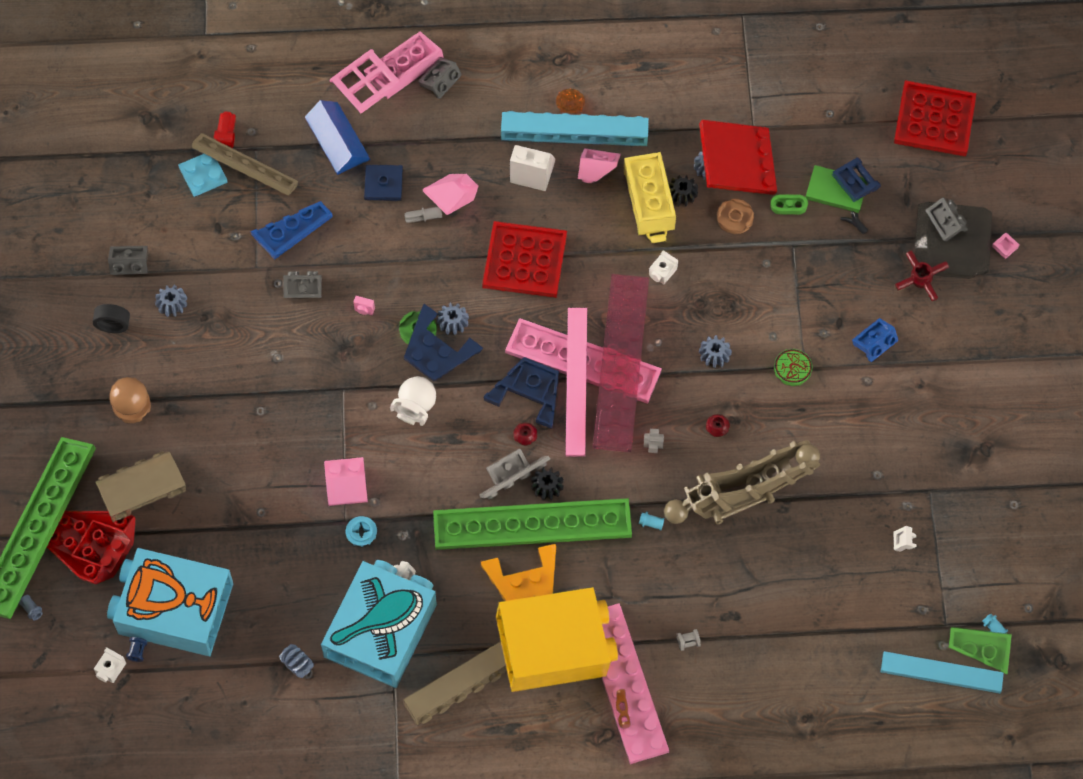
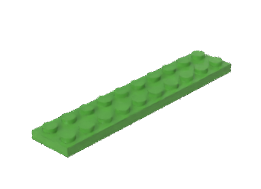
M61 437L0 557V617L11 619L96 450L93 444Z
M629 498L433 510L436 550L632 538Z

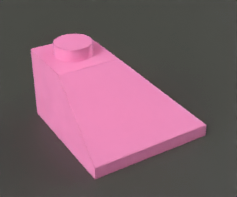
M584 148L580 158L578 179H582L585 183L598 181L617 167L620 154Z
M449 174L425 187L423 192L448 215L474 201L479 186L467 174Z

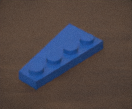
M320 201L299 210V213L292 216L287 215L276 223L271 222L262 229H255L251 231V235L275 260L331 219L333 215Z

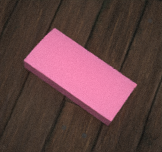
M418 32L380 59L401 82L400 86L385 96L387 99L426 73L440 57L444 58L442 50L423 33ZM372 64L364 70L365 75L367 76L378 67ZM383 73L371 81L378 90H381L390 83Z

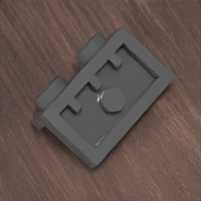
M440 57L421 77L418 83L421 87L432 90L436 98L440 99L462 74L456 62Z
M943 197L925 211L942 239L948 241L960 231L966 232L968 228L965 225L967 224L965 218L961 214L959 215L956 210L958 208L956 203L952 199Z
M148 246L110 247L108 257L110 274H147Z
M289 271L288 275H283L284 298H322V275H318V271H307V275H299V271Z

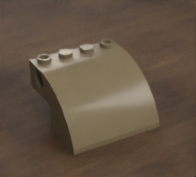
M164 451L153 455L151 459H142L132 467H123L117 470V473L104 475L96 481L97 488L112 522L131 515V511L166 496L170 499L186 492L185 482L169 451L165 453Z

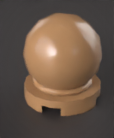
M125 377L118 379L112 386L109 399L114 414L123 422H140L150 412L151 401L147 389L141 381L136 378Z

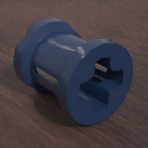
M131 637L129 640L131 645L129 653L126 654V659L143 662L144 646L147 645L148 641L138 637Z

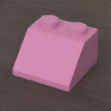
M363 457L324 461L329 506L368 502Z

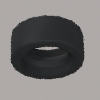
M102 304L94 309L93 325L103 332L122 333L128 329L130 313L127 309L118 305Z

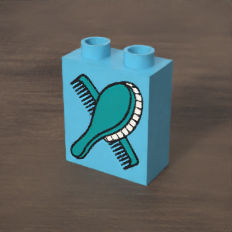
M376 560L374 565L362 561L321 643L323 656L328 660L397 688L437 606L436 591L432 590L433 584L421 576L412 575L411 579L407 580L396 575L397 569L385 561Z

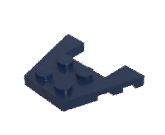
M424 303L404 355V360L434 382L461 363L469 360L472 356L480 353L483 347L469 338L462 348L456 352L427 330L438 313Z
M524 357L507 373L506 377L494 385V388L489 393L487 392L484 395V401L500 407L507 391L513 392L543 405L536 418V423L552 429L559 371Z

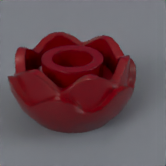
M714 414L707 419L706 430L710 435L722 437L729 431L730 423L725 416Z
M520 423L514 429V439L521 445H530L537 439V429L531 423Z

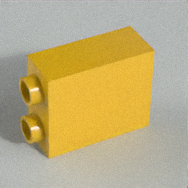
M594 587L504 601L498 604L496 621L511 692L606 677L610 663L618 660L616 641L614 637L605 638L602 624L609 623L608 606L605 600H596Z

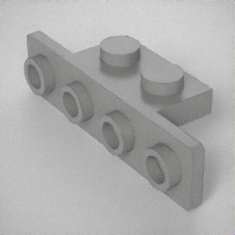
M521 449L515 450L486 468L495 485L479 494L480 497L487 498L488 500L498 495V490L502 488L506 490L514 485L513 481L518 478L523 480L530 476V471L533 469L539 470L545 467L550 457L543 456L529 464Z

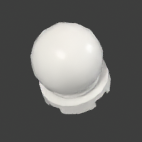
M419 376L407 379L400 386L399 398L393 400L390 410H395L398 413L396 417L412 425L415 422H419L420 426H423L428 418L426 412L433 407L436 401V391L433 384L427 378Z

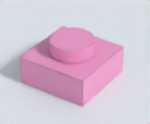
M1005 233L993 243L992 247L1006 259L1018 249L1019 244Z
M356 296L354 299L355 311L362 315H373L375 310L374 300Z

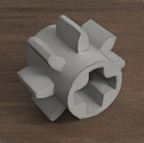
M650 428V433L644 434V447L648 448V453H657L658 448L663 449L664 434H659V429Z

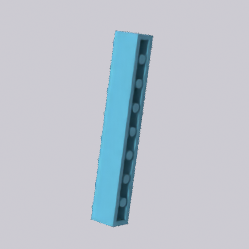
M508 111L502 112L501 140L647 146L649 118L641 116L625 117L622 115L615 117Z

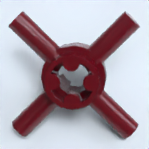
M913 251L907 252L906 256L913 267L911 277L896 283V289L899 291L914 284L918 288H925L931 301L937 300L938 296L931 285L933 275L948 269V263L945 261L931 268L928 263H919Z

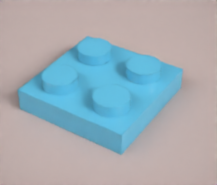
M206 154L178 164L194 197L228 183L218 161Z

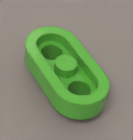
M776 195L772 198L770 207L776 214H803L807 210L808 200L803 195Z

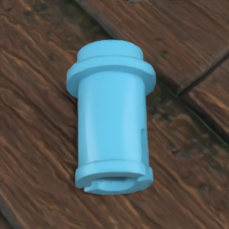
M646 512L641 514L639 524L642 527L645 525L662 530L665 518L649 515Z
M989 614L982 621L984 627L987 626L992 632H1008L996 619V615Z

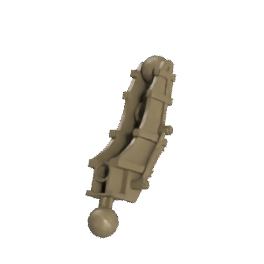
M808 440L799 443L793 441L789 443L790 446L778 451L773 449L770 451V455L758 461L753 460L749 465L744 466L740 463L736 466L737 469L700 474L696 477L699 485L692 489L688 486L684 488L688 498L684 501L677 499L669 501L665 505L664 516L668 522L679 524L687 519L688 511L693 509L694 512L703 518L713 517L716 524H721L724 518L746 510L751 506L766 500L768 503H773L775 498L772 493L788 484L792 486L800 478L814 473L813 470L820 466V452ZM796 457L799 466L792 468L789 460ZM743 484H746L747 486L741 490L722 493V491L731 489Z

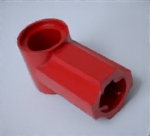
M227 111L220 113L218 129L214 133V140L231 148L234 147L235 114Z

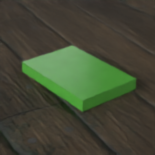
M815 165L806 199L859 213L863 197L853 202L832 176L835 170ZM860 177V179L867 186V182L865 181V179L863 177Z

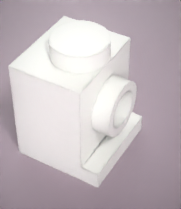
M663 250L649 268L650 277L664 285L677 270L678 260Z
M106 647L105 653L94 670L97 674L96 677L101 681L106 682L108 680L114 683L124 668L126 661L123 656ZM110 663L111 666L106 668V665Z

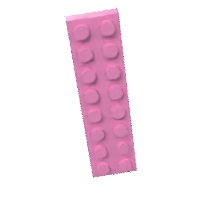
M519 318L505 353L520 359L526 357L567 375L568 335ZM587 342L586 382L648 404L662 368Z
M619 603L608 606L609 623L602 624L605 638L614 637L616 641L618 660L610 663L606 677L601 678L629 763L633 764L669 753V748ZM619 689H625L626 692L625 696L631 724L626 729L621 728L618 723L620 713L616 710V692ZM621 703L619 705L620 709L624 711L625 704ZM625 716L622 717V722L627 721Z

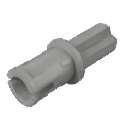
M422 207V210L405 213L406 223L423 220L426 222L429 219L442 218V211L439 207L428 209Z

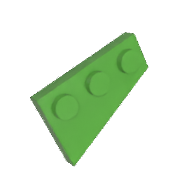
M951 627L949 648L1008 675L1012 634Z

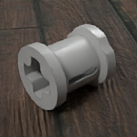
M697 629L686 634L677 633L680 651L687 647L701 646Z

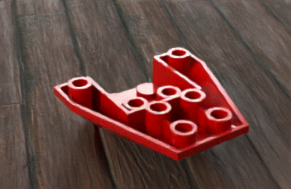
M64 511L47 548L77 577L96 585L115 576L132 548L136 518L129 515L112 522L108 511Z

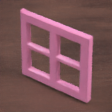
M370 49L330 79V82L335 84L360 114L401 85L400 80L379 59L373 49ZM370 59L378 68L365 77L358 67ZM354 71L361 80L348 89L341 79ZM383 73L390 83L378 91L370 82ZM366 85L374 95L361 103L354 96V93Z

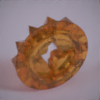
M565 89L557 95L556 106L561 113L576 115L585 106V98L578 90ZM574 100V102H573L574 105H572V104H570L569 106L567 105V101L570 102V101Z

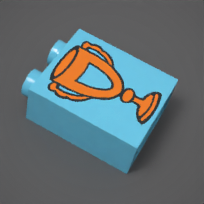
M137 548L134 559H125L123 562L120 582L125 583L121 597L112 596L108 606L107 618L113 620L119 635L138 637L148 642L210 657L233 587L230 570Z

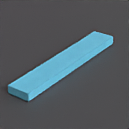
M885 651L883 652L881 673L999 694L1002 691L1003 672Z

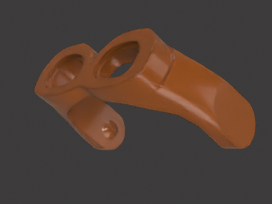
M619 689L616 692V710L620 713L618 723L621 728L626 729L631 726L625 696L626 692L625 689ZM621 703L625 704L624 711L620 709L619 705ZM625 716L627 721L622 722V717Z

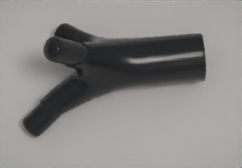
M851 211L852 218L841 217V221L853 224L863 235L868 232L866 226L860 221L858 213L855 214L854 211Z

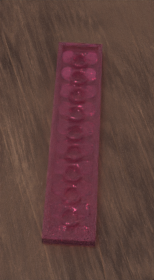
M612 274L593 449L631 452L649 277Z

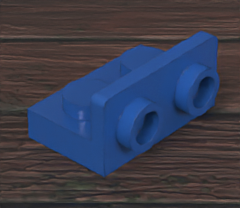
M880 318L852 339L853 345L865 352L870 362L874 361L898 341L895 327Z

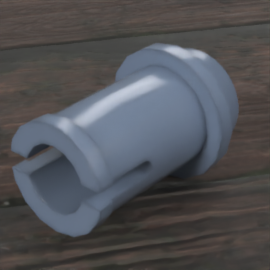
M25 595L20 599L19 604L28 613V618L37 620L42 616V608L37 606L29 595Z

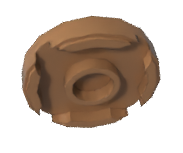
M731 199V201L723 202L717 212L719 226L727 233H744L753 224L754 212L751 209L752 207L740 199Z

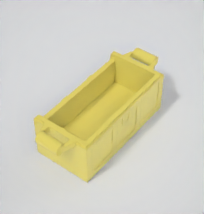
M661 152L624 158L623 172L627 180L628 191L638 227V236L646 234L651 243L666 241L667 231L675 230L676 213ZM664 232V234L650 236V234Z

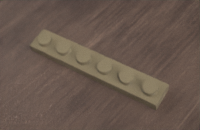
M202 133L192 143V148L288 196L298 185L297 180Z

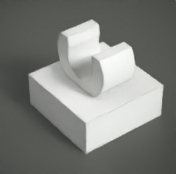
M905 526L894 531L895 551L901 552L905 549L916 547V544L912 543V539L916 538V534L912 533L911 527Z
M401 561L400 565H394L397 569L396 575L410 580L412 575L416 573V570L408 562Z

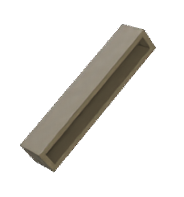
M501 642L403 699L404 706L416 725L429 722L433 715L438 712L440 714L444 713L453 703L464 701L468 694L472 692L477 693L488 682L491 681L493 683L500 679L501 675L507 672Z

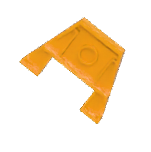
M556 544L538 548L543 566L540 568L503 576L498 558L481 561V567L488 574L489 579L496 586L504 601L553 594Z

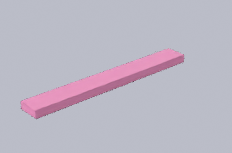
M568 308L566 457H585L587 308Z

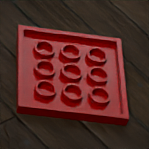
M905 80L894 144L966 157L977 93Z
M710 120L700 121L699 126L708 188L770 195L777 193L769 128Z
M494 221L482 288L557 298L567 231Z

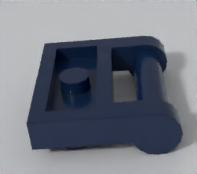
M859 157L832 173V176L853 202L871 192H875L881 187V184L877 180L875 181L862 165ZM853 169H857L869 185L866 186Z

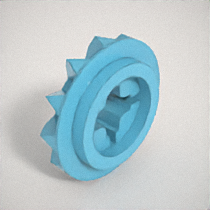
M355 517L346 526L347 539L354 546L363 547L367 544L370 545L376 539V524L368 517ZM360 525H362L364 531H367L363 534V538H361L359 533H356L360 530Z

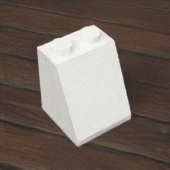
M515 145L510 159V183L546 191L555 163L554 156L550 153Z

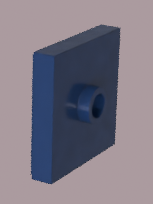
M366 165L364 199L402 201L403 165Z

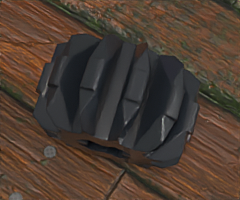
M679 175L677 179H671L669 188L672 201H677L678 206L681 203L687 206L688 202L693 204L694 199L697 198L698 185L694 184V178L688 180L687 175L685 178Z
M543 467L542 473L536 471V477L531 478L533 483L531 489L535 491V496L542 495V500L549 497L551 501L553 500V495L559 497V491H562L564 488L562 485L564 479L559 477L560 472L553 473L552 467L549 471H546Z

